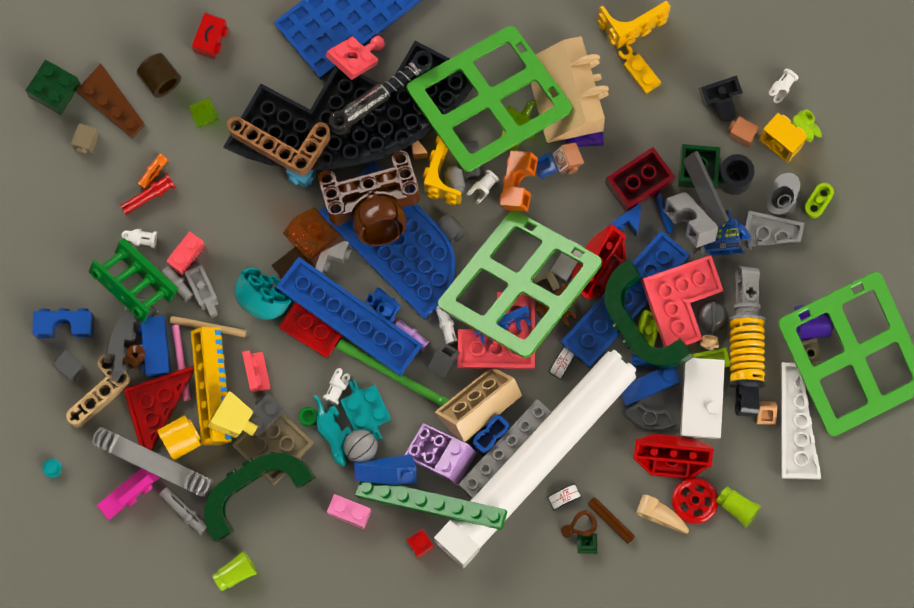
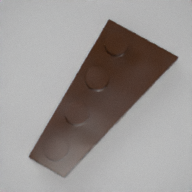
M101 63L77 88L76 92L132 139L145 126Z

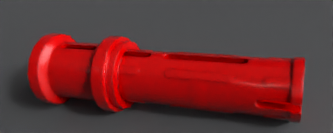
M166 173L165 177L159 181L152 182L150 184L151 187L120 204L124 213L127 215L154 197H161L169 189H175L176 186L169 175Z

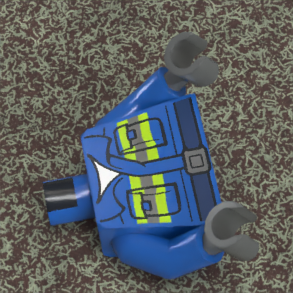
M725 210L729 221L727 224L718 227L715 241L697 248L693 245V254L701 251V255H704L705 250L711 256L745 254V248H749L750 251L753 250L751 235L737 219H731V211Z

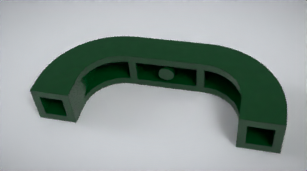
M628 259L614 270L605 288V304L610 317L614 321L611 323L617 333L621 332L624 337L622 341L628 349L631 348L638 357L653 366L671 368L686 363L694 355L681 338L663 348L652 347L627 311L625 306L626 293L631 286L643 279L635 265Z
M268 453L254 460L250 458L242 464L243 467L239 470L233 469L226 474L227 478L213 488L205 504V524L214 542H219L234 532L226 517L227 502L234 494L272 470L284 471L291 478L296 488H301L316 478L312 470L306 463L295 456L285 453Z

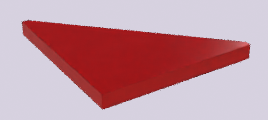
M194 366L123 389L139 445L151 451L153 450L160 437L157 430L167 424L194 373Z

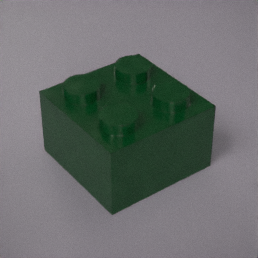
M45 59L25 91L29 98L61 115L81 84L76 76Z
M682 144L678 187L695 188L683 160L697 151L716 190L719 176L720 147Z

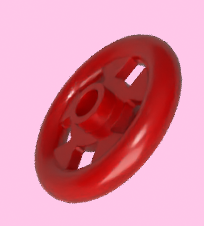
M696 477L688 478L681 481L675 487L672 494V507L674 512L683 521L691 524L704 523L715 514L718 507L716 502L718 495L715 488L708 481ZM697 485L704 488L703 493L695 491ZM685 488L690 490L686 497L681 494ZM693 497L698 498L699 502L697 504L692 502ZM705 497L710 498V506H704ZM683 502H685L686 506L689 508L685 512L682 510L680 504ZM693 510H702V515L694 516Z

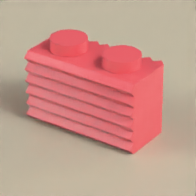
M189 231L166 260L168 266H171L181 276H185L184 272L189 270V267H192L191 264H194L196 258H199L198 255H201L203 249H206L203 240Z

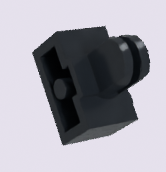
M737 75L698 88L703 105L706 106L714 103L721 120L729 121L736 116L737 111L732 97L743 93Z

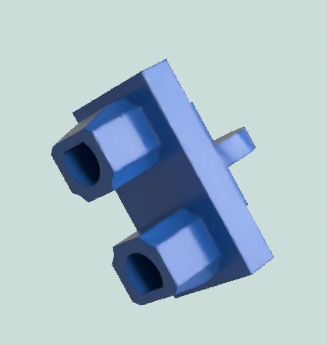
M376 288L374 293L370 292L366 299V303L373 307L379 315L385 317L390 322H394L395 314L401 308L398 300L391 298L381 288Z

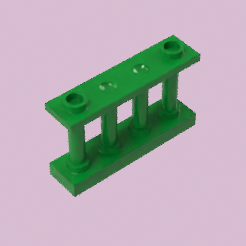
M123 238L118 242L115 250L116 254L102 265L94 259L88 272L127 307L134 317L144 323L150 312L148 308L161 298L171 302L179 288ZM120 260H123L130 267L114 278L107 270ZM133 273H137L143 280L128 291L121 282ZM150 285L157 292L141 303L135 295Z

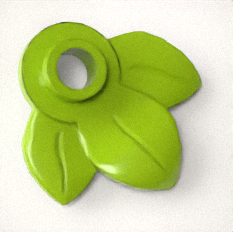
M805 109L804 111H799L793 117V125L803 129L807 136L806 141L811 142L814 135L821 138L822 133L818 125L814 123L815 117L812 112Z

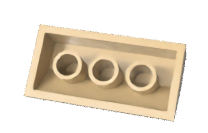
M496 368L488 369L434 413L453 436L465 442L481 428L485 427L492 418L500 415L506 408L514 404L522 394L513 377Z

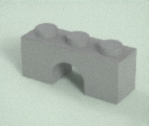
M686 192L667 198L664 213L674 224L688 222L686 237L696 248L715 241L718 226L697 205L693 198Z

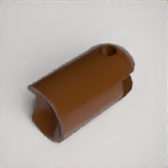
M139 345L130 346L122 363L131 364L130 370L136 369L145 358V350Z

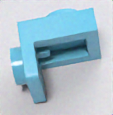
M288 169L286 170L288 181L294 185L299 184L304 188L312 185L317 177L316 170H310L305 176H299Z

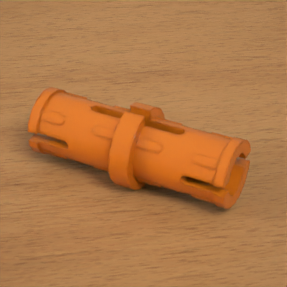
M158 153L152 164L146 167V172L137 182V185L146 190L155 177H159V172L169 160L164 155Z

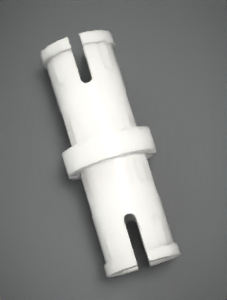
M439 306L436 307L435 310L440 322L439 328L442 329L446 344L458 342L453 327L454 322L451 320L450 315L442 311Z

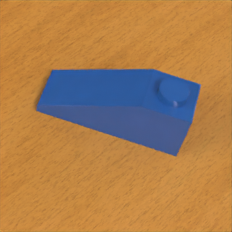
M675 367L661 368L633 381L624 390L621 397L626 407L679 386L681 380Z
M411 454L354 462L355 481L390 485L417 483L416 464Z

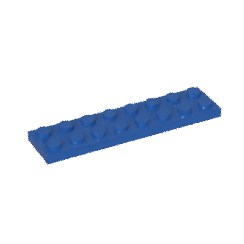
M661 230L632 263L644 279L683 265L690 257V254ZM641 280L631 286L625 296L626 309L633 319L648 304ZM605 293L561 341V344L588 368L597 361L621 334V332L617 333L611 324L614 321L606 308Z
M300 257L297 258L276 286L277 290L400 377L423 347V344L385 317L379 315L375 310Z

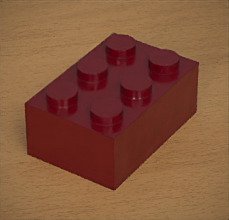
M652 147L606 177L605 184L624 211L628 212L636 205H641L673 184L675 176L656 149Z

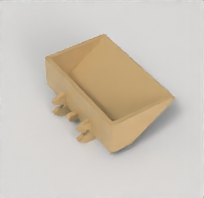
M582 36L562 40L536 54L537 58L572 104V111L569 115L543 129L546 142L550 143L604 131L605 117L600 99L609 95L607 92L609 88L608 86H596L594 81H599L602 77L601 74L592 75L591 68L600 64V56L597 54L587 55ZM532 82L531 86L539 115L553 108L554 105L539 84ZM553 88L549 90L553 98L558 96Z

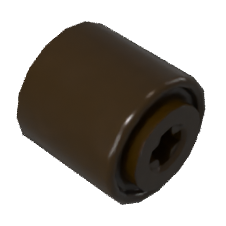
M162 53L149 56L137 69V76L155 98L167 95L181 81L180 74Z

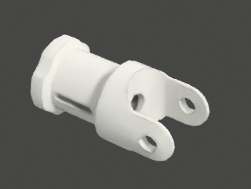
M786 68L779 81H776L769 90V95H776L773 99L775 103L781 102L790 91L789 88L793 82L798 80L797 74Z
M486 170L482 179L479 182H475L467 192V195H471L477 189L480 196L475 201V204H479L489 194L490 188L500 180L493 172Z
M141 229L124 231L122 238L131 241L135 246L141 244L155 248L157 231L153 233L144 232Z
M341 368L336 369L329 382L330 387L326 395L323 396L324 400L338 405L340 395L346 389L350 380V374L348 373L344 374L342 379H340L343 372Z

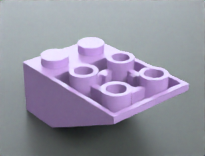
M423 423L405 455L411 454L417 465L458 486L477 452L467 443Z

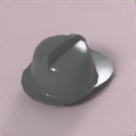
M784 173L775 179L766 203L767 209L771 213L786 216V214L796 209L801 183L795 174Z
M709 300L702 303L698 308L697 325L701 336L718 337L719 344L726 338L728 332V313L725 306L719 301Z

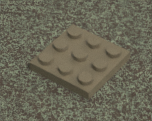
M282 413L259 438L254 434L251 436L244 432L232 444V447L246 460L250 458L254 460L268 453H285L301 459L315 443ZM272 470L263 476L275 486L286 473L282 470Z

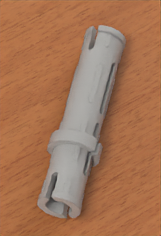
M169 487L161 491L159 496L184 519L186 525L189 524L200 536L207 531L206 524L197 516L198 513L192 511Z

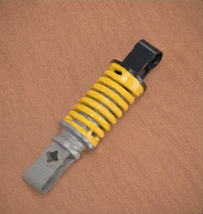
M738 266L735 272V316L729 318L731 328L730 372L732 373L730 375L729 387L736 389L735 414L737 416L757 417L760 411L759 389L766 387V382L764 381L765 372L762 371L765 368L764 363H762L765 361L764 356H762L765 353L763 349L765 346L763 342L765 339L763 335L765 332L763 328L765 317L759 316V311L761 310V305L759 304V269Z

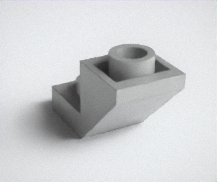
M341 242L321 252L315 269L322 274L328 272L331 265L329 260L344 264L345 259H349L352 250L349 248V242Z

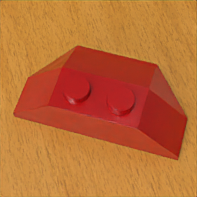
M612 224L594 236L585 248L599 256L602 261L600 269L580 293L585 299H591L592 297L604 294L611 274L618 266L625 262L624 240H626V235ZM577 262L572 270V280L583 267L579 262Z
M652 434L635 440L633 459L652 476L688 479L712 467L714 447L694 437Z

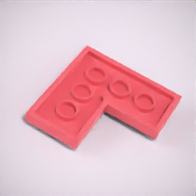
M709 255L641 279L664 347L669 346L679 338L686 345L702 340L690 303L724 291L712 256Z
M497 292V299L503 292ZM521 294L505 313H510L524 306L528 307L530 312L527 317L530 319V326L527 325L526 321L522 320L520 321V330L516 327V321L509 325L510 328L506 329L521 339H526L535 328V300L525 294ZM458 329V351L460 352L458 355V368L535 369V352L530 357L523 358L499 343L492 341L487 336L484 337L486 344L483 345L480 336L476 338L473 329Z

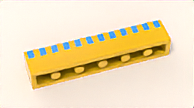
M200 327L191 331L201 445H223L232 442L231 436L207 426L227 395L221 328Z

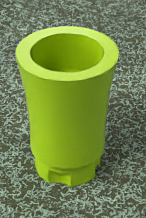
M728 486L725 487L716 500L717 503L722 505V508L735 517L745 528L761 508L760 505L750 501Z
M243 550L232 561L213 574L212 577L219 589L224 591L246 578L258 574L249 556Z

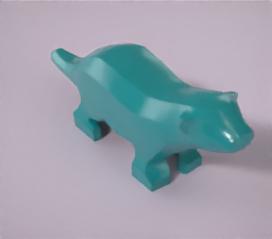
M314 395L313 398L318 406L317 431L330 445L334 462L343 467L346 465L344 442L352 431L349 427L341 431L334 418L340 417L336 407H330L328 412L325 413L321 400L317 395Z

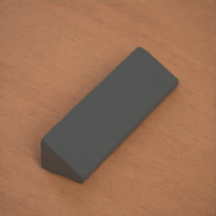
M696 151L686 157L683 163L707 215L718 227L728 223L729 218L704 163Z

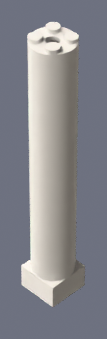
M608 351L470 501L506 509L508 512L507 519L635 380L636 368L632 364H626L622 361V356L617 351ZM453 519L434 537V542L464 569L497 529Z

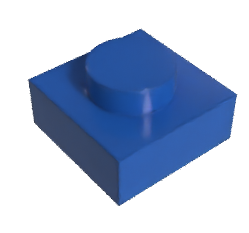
M551 153L538 158L536 170L541 179L558 171Z

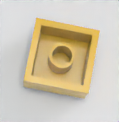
M777 113L763 129L759 141L788 164L803 147L807 136L803 129L791 124L787 116Z

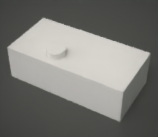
M692 358L684 363L680 436L709 439L721 438L725 360Z

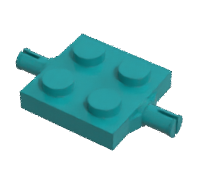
M356 380L348 382L353 393L341 399L340 404L353 431L366 430L371 432L377 441L382 440L383 437L378 428L382 424L391 421V417L376 386L373 385L366 389H359Z

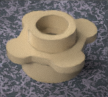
M704 335L702 340H700V346L706 350L719 348L718 337Z

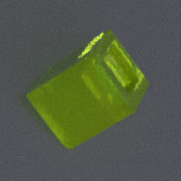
M210 97L189 106L198 128L218 120Z

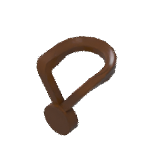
M581 511L575 515L571 525L566 524L561 528V533L566 538L574 533L589 536L596 531V519L590 511ZM583 515H587L591 520L592 526L590 530L581 531L574 529L577 520Z

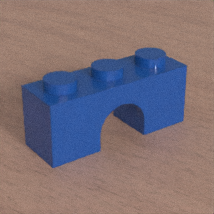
M60 308L58 311L39 309V311L33 312V335L35 338H55L56 328L62 323L71 324V334L74 338L94 337V314L87 308H79L77 311H70V309Z

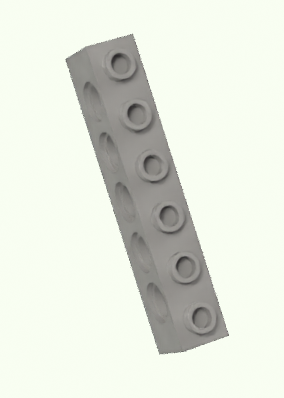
M537 399L458 484V488L472 499L550 415L551 411Z

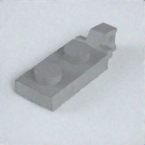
M202 264L184 272L202 310L207 309L211 318L218 316L215 305L218 304V299Z

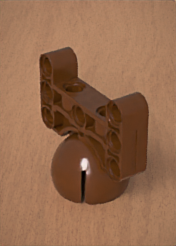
M397 151L393 154V168L338 183L332 171L325 170L321 172L318 180L330 222L333 225H341L353 221V228L357 238L363 244L370 246L387 245L396 241L400 234L403 235L406 230L407 220L402 207L415 205L420 200L418 183L409 155L405 151Z

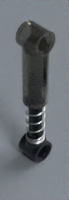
M427 51L417 52L414 59L408 66H405L403 71H398L396 76H391V79L384 81L383 85L376 84L340 111L333 112L329 118L331 130L338 135L346 133L350 126L387 101L391 92L397 91L398 87L404 86L403 84L408 80L411 81L412 77L423 75L430 71L433 67L431 54ZM421 60H426L428 62L424 66L418 64V62ZM337 120L344 121V124L341 126H337L334 123Z

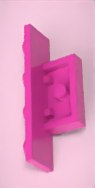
M141 468L96 506L110 520L126 506L130 507L137 502V497L143 493L145 495L153 488L152 484L161 477Z

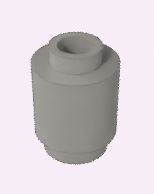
M458 166L448 167L447 171L444 172L446 186L463 194L465 182L462 169H458Z

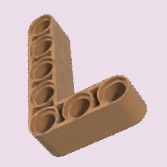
M232 117L227 123L228 131L233 138L299 176H305L310 172L330 140L329 127L325 123H317L297 151L240 117ZM234 125H241V128L239 130H232V127ZM323 130L326 132V135L319 137L316 135L318 131ZM251 134L258 135L254 140L248 139V136ZM268 143L274 145L272 149L268 150L264 146ZM310 146L316 147V150L312 153L306 151ZM285 152L290 154V156L287 159H282L280 157L281 154ZM299 162L306 163L304 168L296 167Z

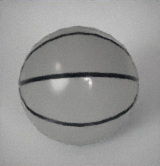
M356 430L351 432L345 439L344 452L352 462L372 460L377 453V440L369 431Z

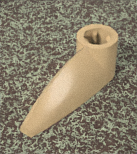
M642 495L636 512L638 516L675 531L688 534V527L674 511L660 503L658 499L649 495Z

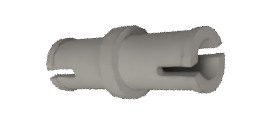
M167 266L162 270L161 273L179 288L177 293L183 298L184 302L189 301L194 296V293L185 285L184 279L182 277L179 278L171 266Z

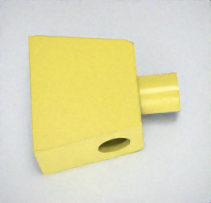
M230 391L224 397L207 425L234 438H237L242 430L252 436L258 427L249 421L253 411Z

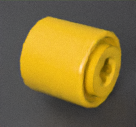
M182 416L157 430L173 460L201 446L199 441L201 438L192 421L188 420L186 416Z

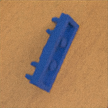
M527 306L505 314L497 325L506 330L510 328L509 325L516 321V327L520 330V321L524 320L530 326L531 322L529 317H527L530 311ZM473 329L476 338L480 336L481 343L483 345L486 344L484 340L485 335Z

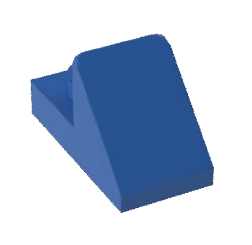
M636 205L610 224L614 225L621 232L627 228V225L633 234L637 236L641 205Z

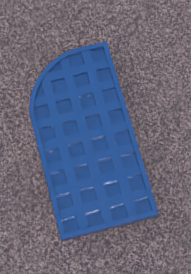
M302 0L273 23L321 80L336 66L326 57L328 50L352 36L365 46L374 36H378L423 0Z

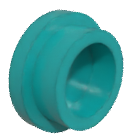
M48 459L44 462L42 471L48 478H56L62 472V465L57 459Z

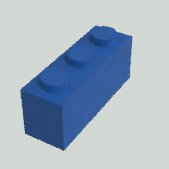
M164 316L147 317L144 323L141 321V324H138L139 336H142L143 340L140 346L145 350V361L141 363L142 372L146 373L148 378H155L171 373L167 326Z

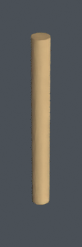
M171 316L170 323L197 329L200 327L221 328V333L244 338L246 336V330L176 316Z

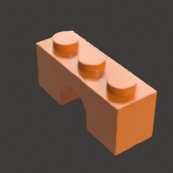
M510 151V156L507 159L506 175L503 178V192L500 195V205L507 211L528 212L531 193L525 188H520L519 185L524 177L535 176L538 157L532 152Z

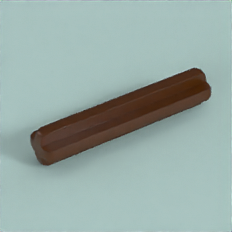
M593 497L588 502V506L627 544L635 538V535L597 498Z

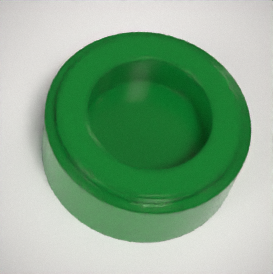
M312 407L303 408L299 412L300 423L306 427L314 426L317 420V411Z

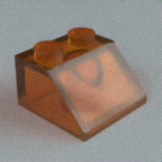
M315 207L293 218L283 232V235L289 242L297 247L309 260L320 254L339 236Z

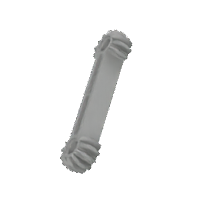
M103 427L98 428L93 436V445L201 497H207L212 489L213 481Z

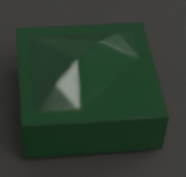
M592 533L589 536L577 534L578 554H597V533Z

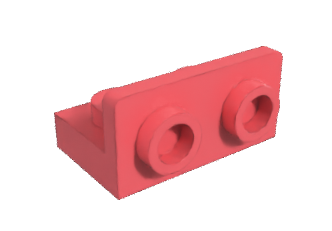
M250 350L242 352L251 392L256 393L269 390L271 387L263 352L251 354Z

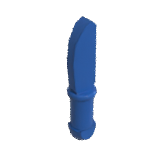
M657 193L655 201L658 205L666 233L669 235L673 231V224L671 219L664 213L665 203L663 195Z

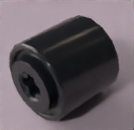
M733 154L727 157L722 162L719 170L718 184L725 193L731 195H739L749 188L755 174L752 161L741 154ZM733 174H736V177L739 178V180L733 181L729 177H732Z

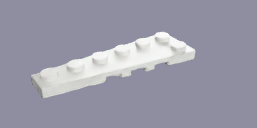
M784 362L781 363V478L820 480L821 473L812 431V421L809 414L806 387L796 364Z

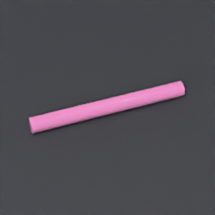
M173 325L171 328L178 370L186 368L180 329L179 325ZM187 384L182 393L183 401L191 400L189 384Z

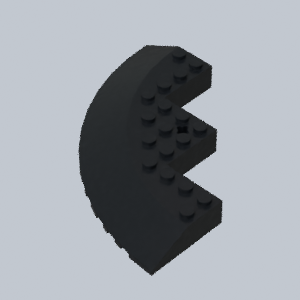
M414 41L394 76L398 74V71H403L405 66L411 63L415 54L419 51H427L431 54L432 69L450 58ZM426 60L418 62L422 66L428 63ZM337 66L333 69L311 109L260 84L241 116L243 120L297 151L315 124L325 123L330 130V140L311 170L341 169L366 164L392 155L414 144L434 130L408 93L407 85L410 82L409 80L403 84L404 86L398 87L397 91L391 92L387 98L384 97L381 100L379 98L370 104L368 108L363 109L361 103L375 93L374 91L380 83L362 74L351 80ZM456 71L428 87L425 91L441 114L445 115L458 108L469 95L473 86L462 71ZM421 75L414 76L410 80L412 81ZM236 124L233 130H239L241 125ZM321 130L316 135L323 137L326 135V132ZM251 134L248 136V139L254 140L258 135ZM231 135L223 146L224 149L244 158L270 166L285 168L233 138ZM268 143L264 148L267 150L272 149L274 145ZM310 146L306 151L312 153L316 150V147ZM285 152L282 153L280 157L282 159H287L290 156V154ZM299 162L296 167L304 168L306 163Z

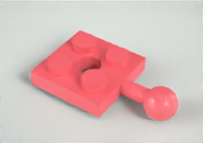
M352 36L328 50L326 57L352 80L378 64L379 60L371 51L382 50L385 46V41L380 36H374L370 44L364 47Z

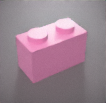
M334 494L327 514L364 530L371 514V509Z

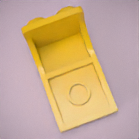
M666 0L629 22L615 20L609 15L605 7L601 6L598 12L597 24L601 30H605L608 34L607 39L610 44L615 45L619 49L624 45H631L640 35L642 37L646 36L655 26L661 27L667 22L671 6Z
M437 135L435 142L437 143L436 150H432L429 158L430 168L426 167L423 175L424 192L431 199L437 200L440 198L445 200L447 204L460 205L462 193L447 187L439 178L448 148Z

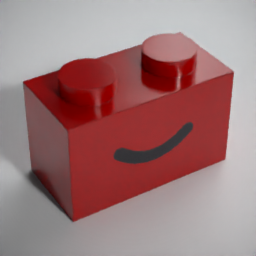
M204 13L191 46L193 52L215 59L216 54L221 52L223 37L226 38L229 27H227L226 20Z

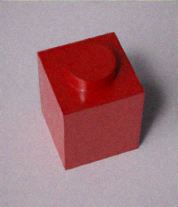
M423 529L406 540L417 559L434 548L433 543Z

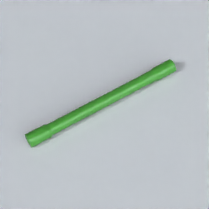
M341 339L336 347L341 352L365 363L432 401L439 407L450 400L404 374L401 377L372 356L359 350L344 339Z

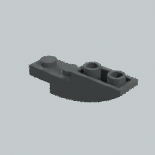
M129 309L124 312L117 322L107 344L104 362L111 363L110 381L118 382L120 375H124L125 364L122 363L123 358L126 357V352L131 342L135 341L136 331H133V325H136L137 318L134 317Z

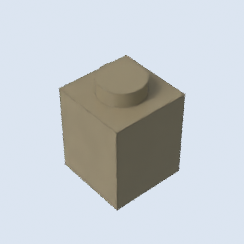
M78 123L71 143L75 152L82 155L93 153L99 136L97 128Z

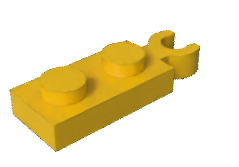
M627 45L626 50L628 54L624 55L619 51L618 56L621 60L626 61L623 67L646 95L658 87L661 81L638 53L634 56L632 48Z

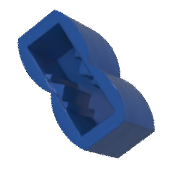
M500 415L492 418L486 429L480 431L474 438L473 448L482 456H485L509 430V423Z

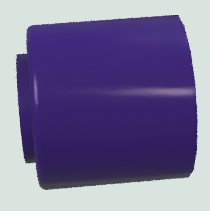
M805 305L795 306L794 311ZM807 310L798 316L803 320L809 317L810 314ZM824 313L799 325L796 331L800 340L830 337L833 324L828 314Z

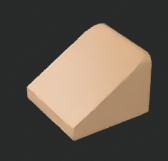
M419 141L412 144L414 160L428 158L427 151Z
M759 401L760 411L756 417V423L776 425V402Z

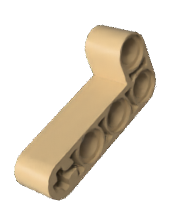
M105 355L99 358L98 367L105 374L106 378L70 408L66 414L68 422L73 427L79 428L84 426L130 384V377L126 371L124 372L125 380L122 383L110 381L111 368H103ZM104 388H110V393L107 396L101 395ZM89 401H96L94 408H87ZM81 408L87 412L86 415L81 411ZM75 414L80 418L78 421L73 417Z

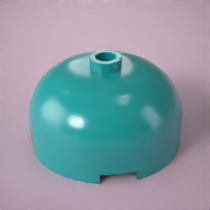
M248 267L243 269L234 286V295L240 307L248 314L259 319L271 320L281 316L292 300L277 290L276 286H273L270 290L272 284L278 285L280 280L274 275L270 278L260 273L261 269Z

